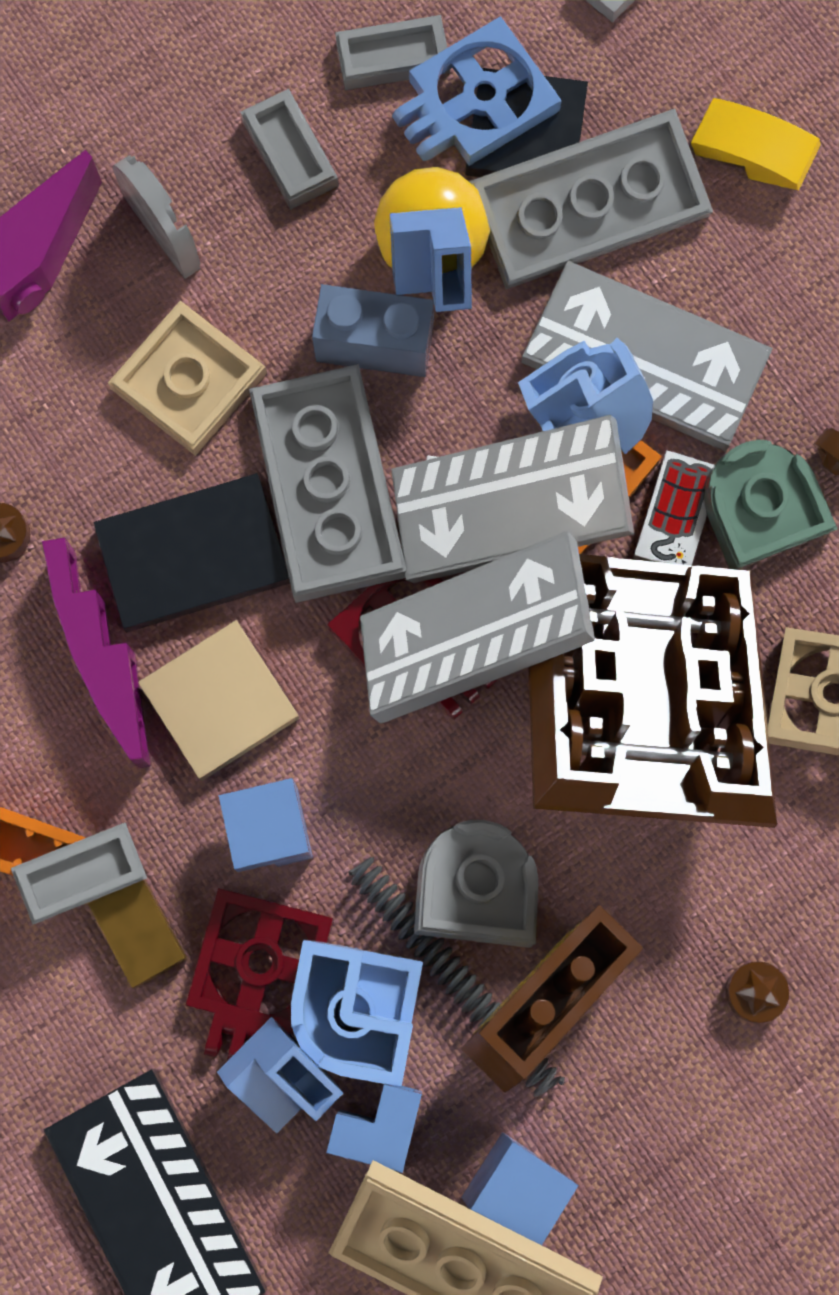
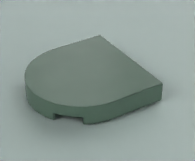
M753 440L736 446L716 462L708 475L704 491L706 513L729 569L737 570L837 530L821 488L809 464L800 455H794L785 448L772 444L771 441Z

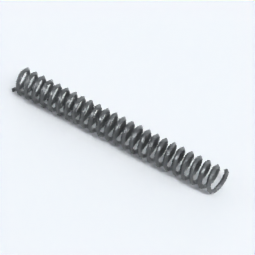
M369 857L348 871L349 875L353 876L351 885L357 886L362 884L359 894L365 895L370 893L367 897V903L373 904L378 901L375 906V912L381 913L385 911L382 921L388 922L393 920L390 930L396 931L402 928L398 934V939L404 940L410 937L406 943V948L412 949L418 946L414 952V958L426 955L422 961V967L434 964L430 970V976H436L443 972L438 979L437 985H445L451 981L446 988L445 994L450 995L461 989L454 997L453 1003L459 1004L469 998L462 1006L461 1013H467L477 1007L471 1014L469 1022H476L485 1016L478 1025V1029L498 1008L500 1002H494L487 1006L492 999V993H486L479 997L484 990V984H478L469 990L476 981V975H469L460 981L468 972L467 965H463L452 972L460 963V956H455L444 963L451 955L453 947H447L436 954L443 946L445 938H439L428 945L434 937L424 935L419 937L420 935L414 934V927H411L415 923V912L402 920L412 909L413 902H408L394 911L405 899V893H400L385 903L397 890L398 884H392L377 894L390 880V875H384L369 886L382 871V866H377L362 876L374 862V857ZM544 1058L536 1067L538 1069L526 1082V1087L530 1088L545 1078L534 1091V1097H539L558 1083L559 1085H564L565 1077L559 1076L554 1078L557 1073V1067H550L545 1070L548 1065V1058Z

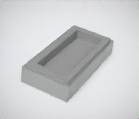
M441 15L335 32L345 90L409 80V71L447 48Z
M289 89L240 112L243 124L290 210L339 186L338 177Z
M126 823L11 868L32 925L147 879Z

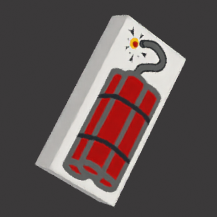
M666 451L632 560L692 566L707 516L704 501L705 485L714 464Z

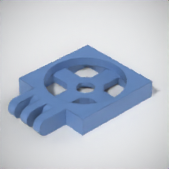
M500 16L409 71V82L418 93V96L398 107L392 114V118L399 127H404L419 118V120L409 125L404 131V135L410 144L418 143L431 135V137L424 140L416 148V152L422 161L430 160L454 145L470 166L558 113L562 100ZM487 47L503 50L512 63L496 73H492L490 71H483L473 55ZM453 68L464 84L463 92L442 104L437 90L438 80L441 74ZM526 82L533 91V95L527 109L517 118L506 103V94ZM480 84H489L495 89L496 93L491 100L482 101L475 96V88ZM472 114L487 116L496 129H474L459 122Z

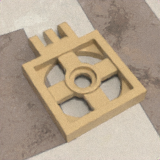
M785 628L768 723L769 744L839 755V703H830L823 696L826 686L833 683L839 684V635ZM830 650L827 670L821 672L816 677L790 673L799 662L808 656ZM786 698L814 703V706L819 710L816 733L800 731L792 723L784 707Z

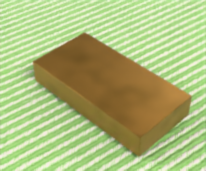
M145 879L87 903L132 988L136 989L188 959Z

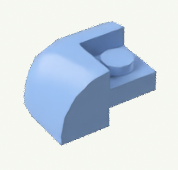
M618 338L611 344L589 348L586 342L582 341L565 350L518 382L528 410L540 424L542 431L611 415L617 420L621 450L626 454L642 440L652 421L653 398L632 353Z
M303 940L291 1000V1027L300 1048L318 1067L339 1076L402 1087L423 962L342 945Z

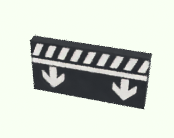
M155 1068L43 1129L125 1295H262L267 1291V1287Z

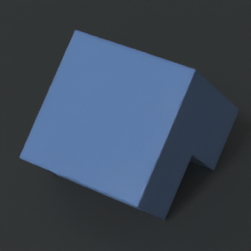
M462 207L390 213L392 275L396 295L432 292L436 312L472 309L471 244ZM457 254V269L442 273V255Z
M293 778L218 795L234 870L242 872L272 864L280 867L313 859L298 787Z
M272 1017L217 1071L226 1087L276 1133L301 1109L317 1121L343 1094L326 1070L318 1067L300 1048L299 1043Z
M384 1084L376 1118L339 1110L335 1116L326 1153L370 1165L374 1160L394 1171L403 1173L422 1091L405 1086L397 1087Z
M502 1132L461 1198L469 1209L542 1245L579 1185Z

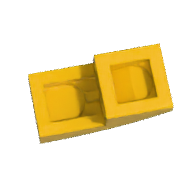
M714 97L691 141L696 156L745 166L748 179L798 191L821 146L819 138L787 121L751 107Z

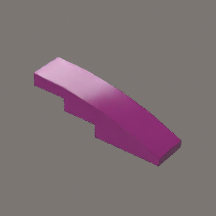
M66 538L42 541L53 601L71 656L91 698L128 758L138 768L150 767L141 690L138 683L139 675L136 654L127 643L111 645L106 603L96 590L81 592L76 552Z

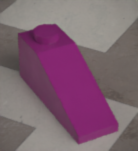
M86 150L0 216V312L8 322L18 314H26L34 310L44 299L45 293L52 288L102 184L93 157Z

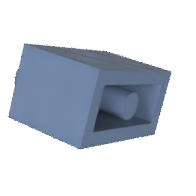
M321 284L312 334L316 362L341 366L359 364V368L426 377L434 328V301L431 299Z

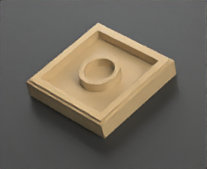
M179 301L110 379L108 385L112 391L196 456L250 394L249 389L255 388L264 378L267 370L266 366L182 301Z
M237 620L138 682L201 781L300 719Z

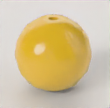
M439 167L414 169L395 180L381 197L374 219L376 238L386 264L392 268L390 213L462 207L471 244L472 269L484 254L490 234L488 219L478 189L459 173ZM457 254L442 255V273L456 270Z

